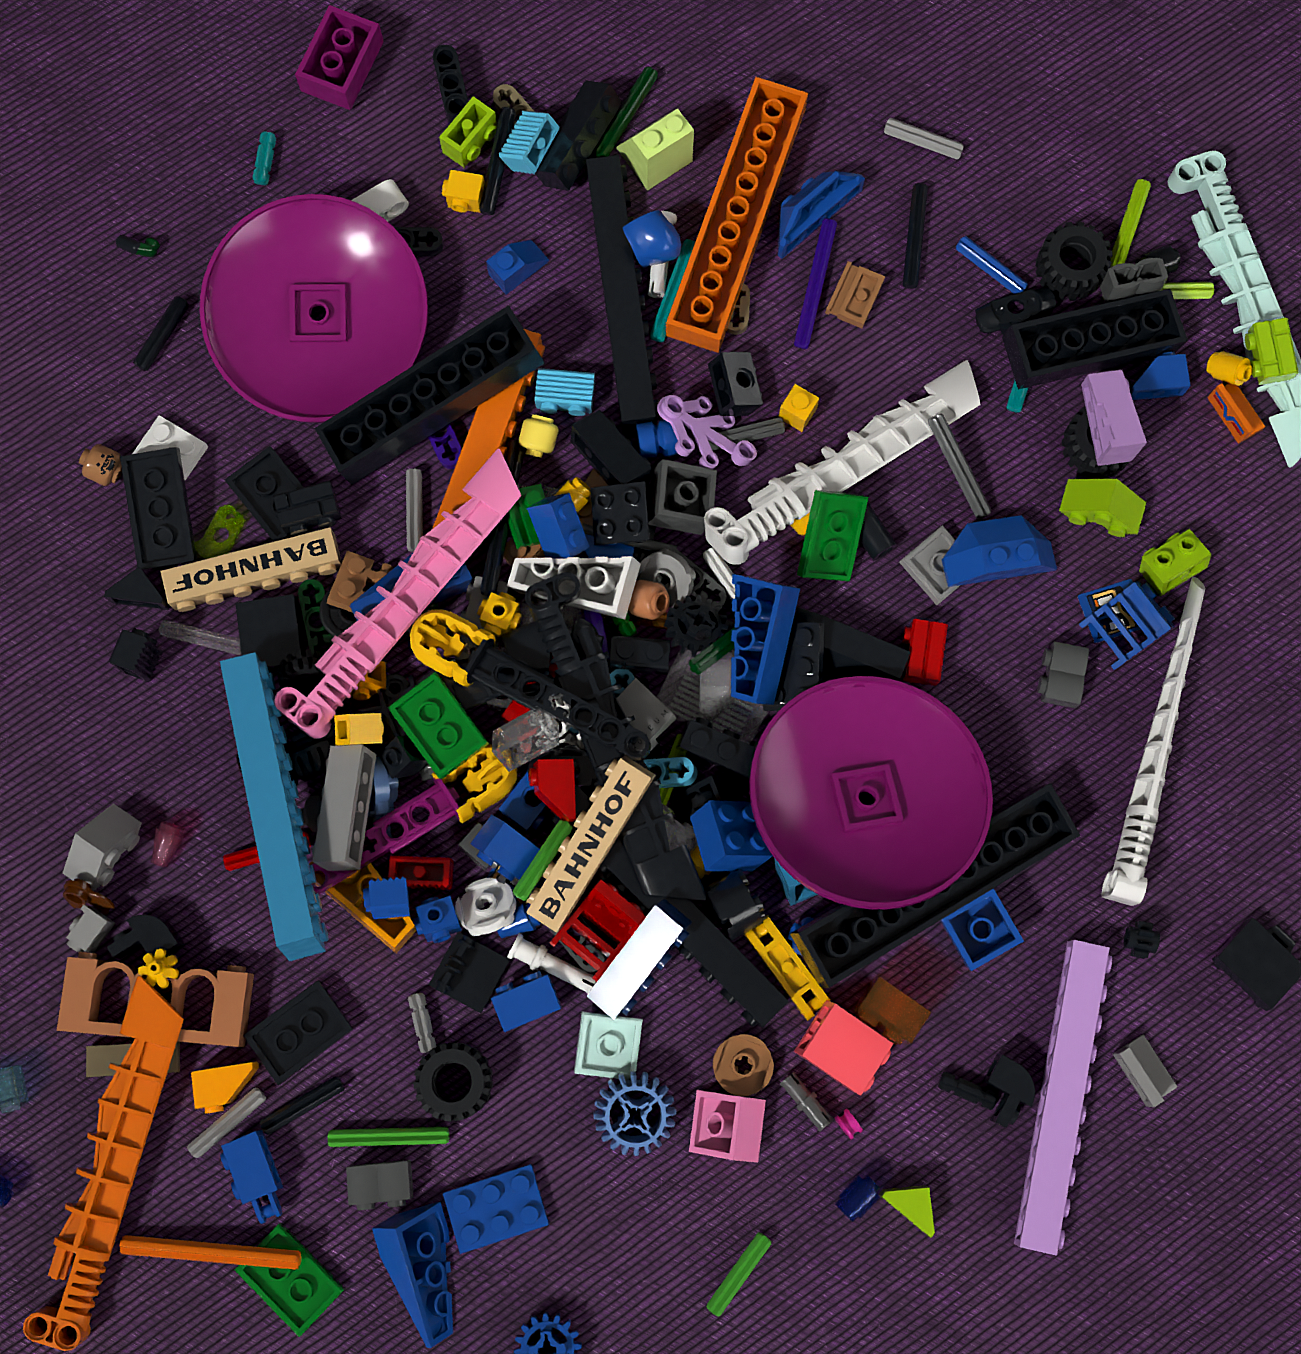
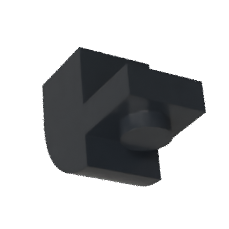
M137 915L127 919L132 931L127 929L117 934L113 938L114 942L107 946V949L112 957L121 959L142 945L147 953H152L154 956L157 949L163 948L166 950L167 957L185 944L174 927L166 920L150 915Z
M997 1054L983 1082L1004 1093L990 1121L1000 1127L1007 1128L1008 1124L1013 1125L1021 1110L1017 1107L1019 1103L1032 1107L1035 1098V1087L1030 1074L1024 1067L1004 1055Z

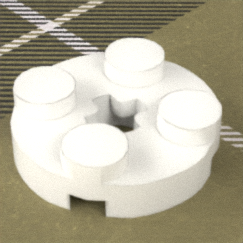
M483 878L469 884L465 888L466 893L462 896L461 900L458 897L456 901V915L461 925L472 936L495 932L502 927L511 925L514 921L513 914L516 910V898L507 883H500L495 878ZM489 902V904L491 905L487 909L480 910L484 907V903Z

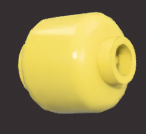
M532 414L531 418L523 421L518 443L520 446L527 448L525 454L542 458L543 453L553 452L558 435V427L553 424V419Z

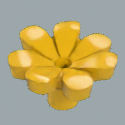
M163 948L157 949L155 956L152 953L145 954L143 960L146 965L138 968L140 976H147L146 981L153 987L157 982L161 989L169 986L168 978L176 979L179 976V970L172 968L178 962L175 955L166 957V950Z

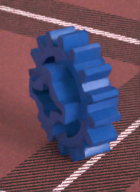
M544 1312L541 1321L535 1315L531 1317V1327L523 1323L521 1329L525 1335H516L515 1341L520 1343L521 1346L514 1349V1354H546V1351L540 1350V1348L543 1347L547 1335L550 1346L556 1347L553 1349L552 1354H577L575 1350L582 1348V1342H574V1338L579 1335L578 1329L569 1330L570 1319L563 1324L560 1322L559 1313L552 1320L549 1319L548 1312ZM541 1328L538 1340L528 1343L530 1336ZM553 1328L561 1331L566 1339H560L555 1335Z

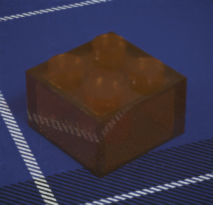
M881 977L872 979L853 1010L858 1012L857 1019L870 1028L878 1026L884 1030L881 1035L895 1045L911 1044L931 1014L929 1010Z

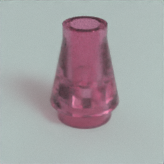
M161 821L160 826L156 827L151 863L161 867H168L170 860L185 837L182 835L183 827Z

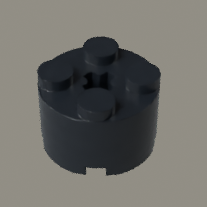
M741 869L733 870L704 887L707 895L706 900H711V910L727 936L729 935L731 941L763 924V920L766 919L763 912V904L756 893L751 896L748 888L749 882Z

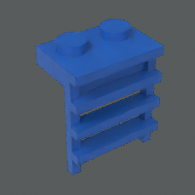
M1140 581L1134 582L1079 623L1082 629L1092 623L1119 658L1118 661L1111 665L1114 670L1175 627L1172 623L1175 620L1174 616L1165 605L1160 608L1154 598L1157 595L1147 582L1143 585ZM1119 601L1148 637L1141 644L1137 642L1111 608ZM1104 612H1106L1133 647V650L1126 655L1097 619Z

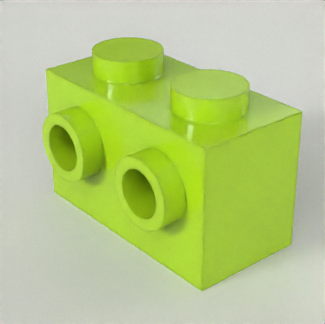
M473 96L440 135L439 139L443 154L463 168L470 161H475L486 141H491L495 137L497 129L495 111Z
M1188 529L1182 534L1176 533L1172 535L1159 548L1153 547L1146 551L1142 556L1139 572L1159 596H1162L1208 568L1211 553L1196 535Z

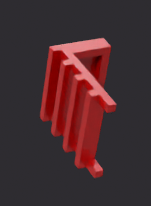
M600 880L551 940L550 944L554 947L560 940L597 970L592 977L597 982L646 916L638 905L624 899L615 886ZM582 914L618 944L617 947L613 949L577 919L579 915ZM570 927L606 955L608 957L606 961L602 962L569 935L567 930Z

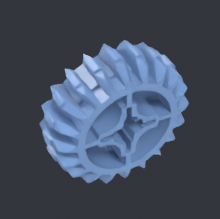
M631 1071V1080L625 1081L623 1073H620L618 1075L620 1081L618 1085L612 1079L608 1080L610 1092L604 1088L600 1089L599 1093L605 1100L596 1099L594 1102L597 1108L602 1109L593 1112L594 1119L602 1120L595 1125L596 1130H606L602 1134L601 1139L603 1142L612 1139L610 1143L612 1150H615L622 1144L621 1153L624 1155L628 1153L629 1147H633L634 1156L639 1155V1147L643 1146L647 1154L651 1153L650 1143L653 1142L657 1147H661L662 1143L659 1136L661 1135L664 1138L670 1137L669 1131L664 1127L675 1126V1121L669 1118V1116L676 1115V1109L669 1106L674 1102V1098L672 1095L664 1096L668 1092L666 1085L657 1088L660 1082L659 1078L654 1077L647 1083V1072H643L640 1080H637L636 1072ZM639 1090L650 1095L648 1097L644 1095L640 1099H632L626 1092ZM618 1099L623 1111L617 1117L618 1121L612 1125L609 1119L610 1110L614 1101ZM658 1102L660 1108L659 1117L655 1125L651 1127L646 1117L652 1110V1105ZM628 1105L631 1109L636 1108V1111L637 1108H640L639 1112L642 1122L639 1118L634 1119V1116L632 1119L629 1118ZM635 1127L644 1134L630 1136L620 1131L623 1130L625 1132L627 1129Z

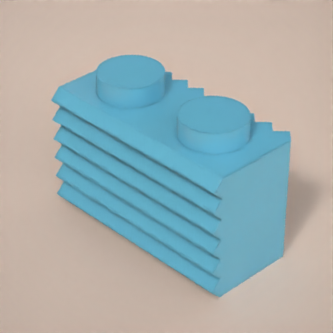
M522 111V115L519 116V120H517L514 129H512V134H509V138H507V143H504L503 148H501L502 152H499V157L512 171L535 175L560 126L549 113Z
M538 368L535 390L536 408L548 414L557 413V410L566 411L573 416H584L585 413H592L595 373Z

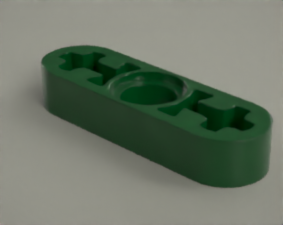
M308 579L300 585L298 595L308 646L313 655L316 649L321 646L319 637H313V634H323V639L327 646H332L333 642L331 640L333 636L325 634L327 631L324 626L313 628L310 625L311 617L319 613L320 607H313L312 600L309 596H305V594L310 593L309 588L314 587L316 591H320V593L315 594L316 603L320 606L326 590L318 580Z

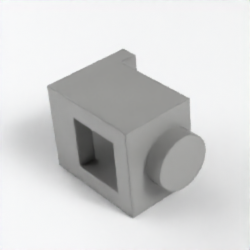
M82 905L80 910L84 914L76 917L69 927L71 932L66 937L69 940L67 945L78 953L83 951L94 953L116 923L94 907Z

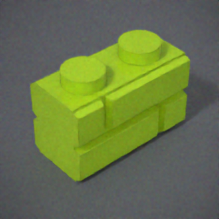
M1288 318L1258 322L1249 328L1248 333L1245 334V345L1248 351L1252 350L1254 359L1251 361L1253 378L1257 377L1258 384L1264 385L1293 379L1299 372Z

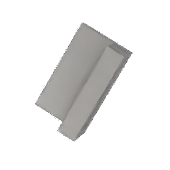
M1144 1034L1112 1053L1146 1107H1156L1164 1101L1163 1096L1177 1088V1085Z

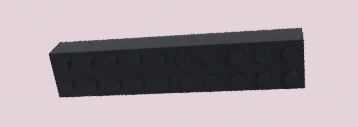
M1051 783L1037 786L992 813L987 836L977 857L959 879L944 891L917 904L894 909H864L839 904L793 931L790 935L818 985L830 988L1081 835Z

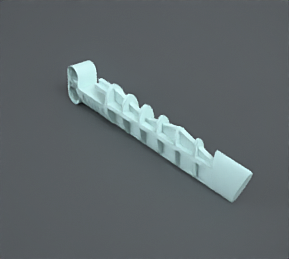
M1208 151L1181 160L1170 174L1168 186L1177 194H1184L1194 190L1199 192L1206 211L1201 210L1191 216L1200 239L1198 246L1200 249H1203L1215 267L1209 271L1210 275H1221L1233 293L1222 299L1221 302L1223 305L1237 302L1241 325L1234 328L1233 332L1234 334L1242 333L1246 358L1251 362L1254 360L1252 350L1248 351L1245 345V334L1248 333L1249 328L1255 323L1284 318L1247 225L1241 222L1243 215L1237 212L1239 206L1234 204L1235 196L1230 195L1232 191L1231 186L1226 185V182H1228L1224 172L1226 159L1218 151ZM1205 165L1212 167L1214 171H1209ZM1179 174L1186 175L1189 180L1181 178ZM1293 338L1292 342L1299 373L1291 380L1264 384L1257 388L1258 392L1267 390L1282 412L1269 417V420L1289 468L1293 467L1301 458V358Z

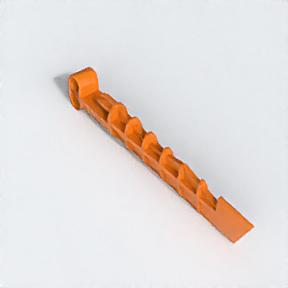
M142 976L136 978L119 1032L135 1039L120 1065L109 1064L108 1068L115 1070L116 1073L102 1098L98 1099L97 1134H87L88 1139L96 1142L93 1170L81 1167L76 1169V1174L86 1177L90 1181L77 1203L68 1202L65 1204V1209L72 1213L59 1236H55L53 1242L57 1247L48 1276H51L52 1279L66 1280L74 1253L76 1254L59 1309L50 1306L40 1308L29 1315L23 1323V1332L27 1339L62 1351L76 1348L90 1335L92 1314L89 1310L95 1307L93 1297L99 1294V1290L96 1287L102 1284L100 1274L106 1271L104 1262L109 1261L184 1020L175 1008ZM38 1317L46 1321V1331L38 1326ZM68 1326H71L76 1330V1340L71 1339L68 1336Z

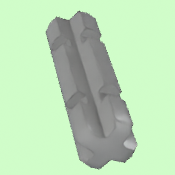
M416 993L410 995L408 1001L410 1008H413L411 1014L416 1036L420 1038V1041H418L420 1052L427 1053L437 1046L435 1038L431 1035L433 1029L428 1009H425V1005H427L425 995L423 993Z

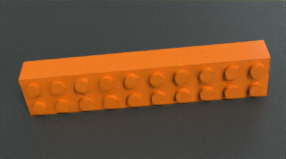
M755 77L666 322L667 337L719 353L804 116L808 98L807 92Z

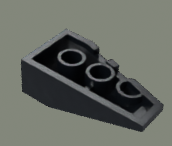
M798 607L795 612L793 623H824L823 678L838 679L853 676H874L901 680L911 655L910 651L826 616Z

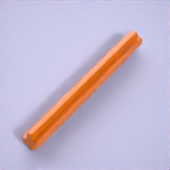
M129 1235L123 1236L119 1245L120 1253L125 1255L292 1270L298 1269L301 1264V1252L299 1250Z

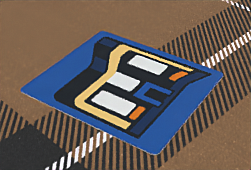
M1128 579L1078 595L1085 618L1133 584V580ZM1120 601L1111 607L1130 632L1141 629ZM1106 612L1097 618L1112 638L1123 635ZM1088 624L1094 642L1104 641L1093 624Z

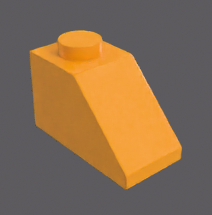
M258 1062L191 1072L195 1109L204 1108L205 1114L224 1111L223 1105L233 1103L259 1069Z

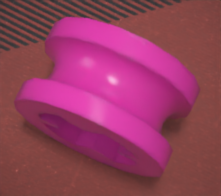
M846 1108L843 1110V1116L839 1117L837 1115L834 1118L848 1138L852 1140L854 1133H861L863 1129Z

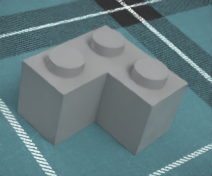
M113 803L75 833L63 874L73 881L74 879L86 881L90 884L92 891L96 890L100 885L106 886L114 876L113 867L121 854L126 850L131 851L139 842L140 836H138L142 823Z

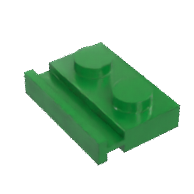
M541 484L518 488L522 496L506 513L517 549L540 544L527 507L545 498Z

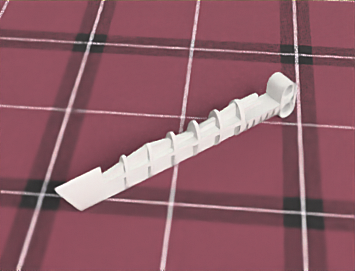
M968 360L963 361L926 384L924 388L930 396L912 403L902 399L899 401L901 407L874 416L873 420L859 433L852 430L848 432L847 435L850 442L838 453L830 447H823L821 451L826 459L825 461L809 467L799 462L795 465L796 472L769 480L768 486L748 498L753 511L736 520L724 508L716 507L709 509L704 516L705 536L708 543L729 564L737 565L744 563L749 556V551L757 547L759 541L765 542L768 539V535H776V530L782 531L786 528L785 525H792L794 519L800 520L810 513L815 490L842 493L932 436L933 432L928 424V419L932 416L942 413L949 425L978 407L980 399Z
M1192 577L1179 624L1178 636L1174 650L1171 653L1165 681L1162 685L1156 712L1153 716L1147 743L1144 747V753L1126 810V818L1112 871L1107 873L1102 887V898L1130 906L1142 902L1147 888V878L1144 877L1145 866L1148 862L1150 846L1159 816L1158 808L1162 788L1165 785L1168 758L1172 751L1171 742L1175 722L1179 716L1178 707L1181 692L1186 682L1185 674L1193 649L1192 644L1205 593L1204 584L1196 577Z

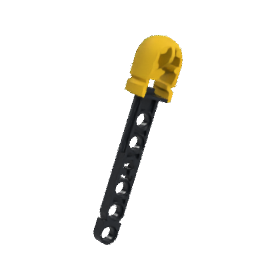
M443 609L430 610L423 613L413 624L410 632L411 649L416 658L424 665L446 677H453L455 682L465 687L470 686L477 680L534 712H537L539 709L605 746L615 747L616 752L631 760H643L649 755L651 743L646 734L629 724L625 728L621 720L554 685V679L494 648L496 641L494 634L482 628L478 629L477 625ZM447 628L451 630L454 635L453 637L446 634ZM461 635L470 638L473 643L479 645L477 650H473L467 659L469 663L465 670L458 663L445 660L437 648L439 647L444 650L443 655L446 658L453 655L459 657L465 648V644L460 639ZM504 668H511L514 670V678L507 683L501 682L498 679L499 672ZM533 681L539 683L540 691L537 695L529 697L524 694V688L527 683ZM560 697H563L564 704L572 708L569 718L566 717L569 714L566 709L559 706L556 710L553 709L554 706L551 702L553 698L558 700ZM586 709L592 712L590 723L580 725L576 722V715L579 711ZM607 724H615L619 728L618 735L613 739H606L602 736V729ZM640 738L645 741V748L641 753L634 754L629 751L628 745L632 739Z

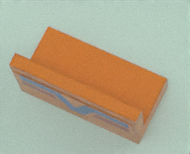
M1221 383L1207 397L1238 444L1265 428V425L1237 385L1228 383L1224 386Z

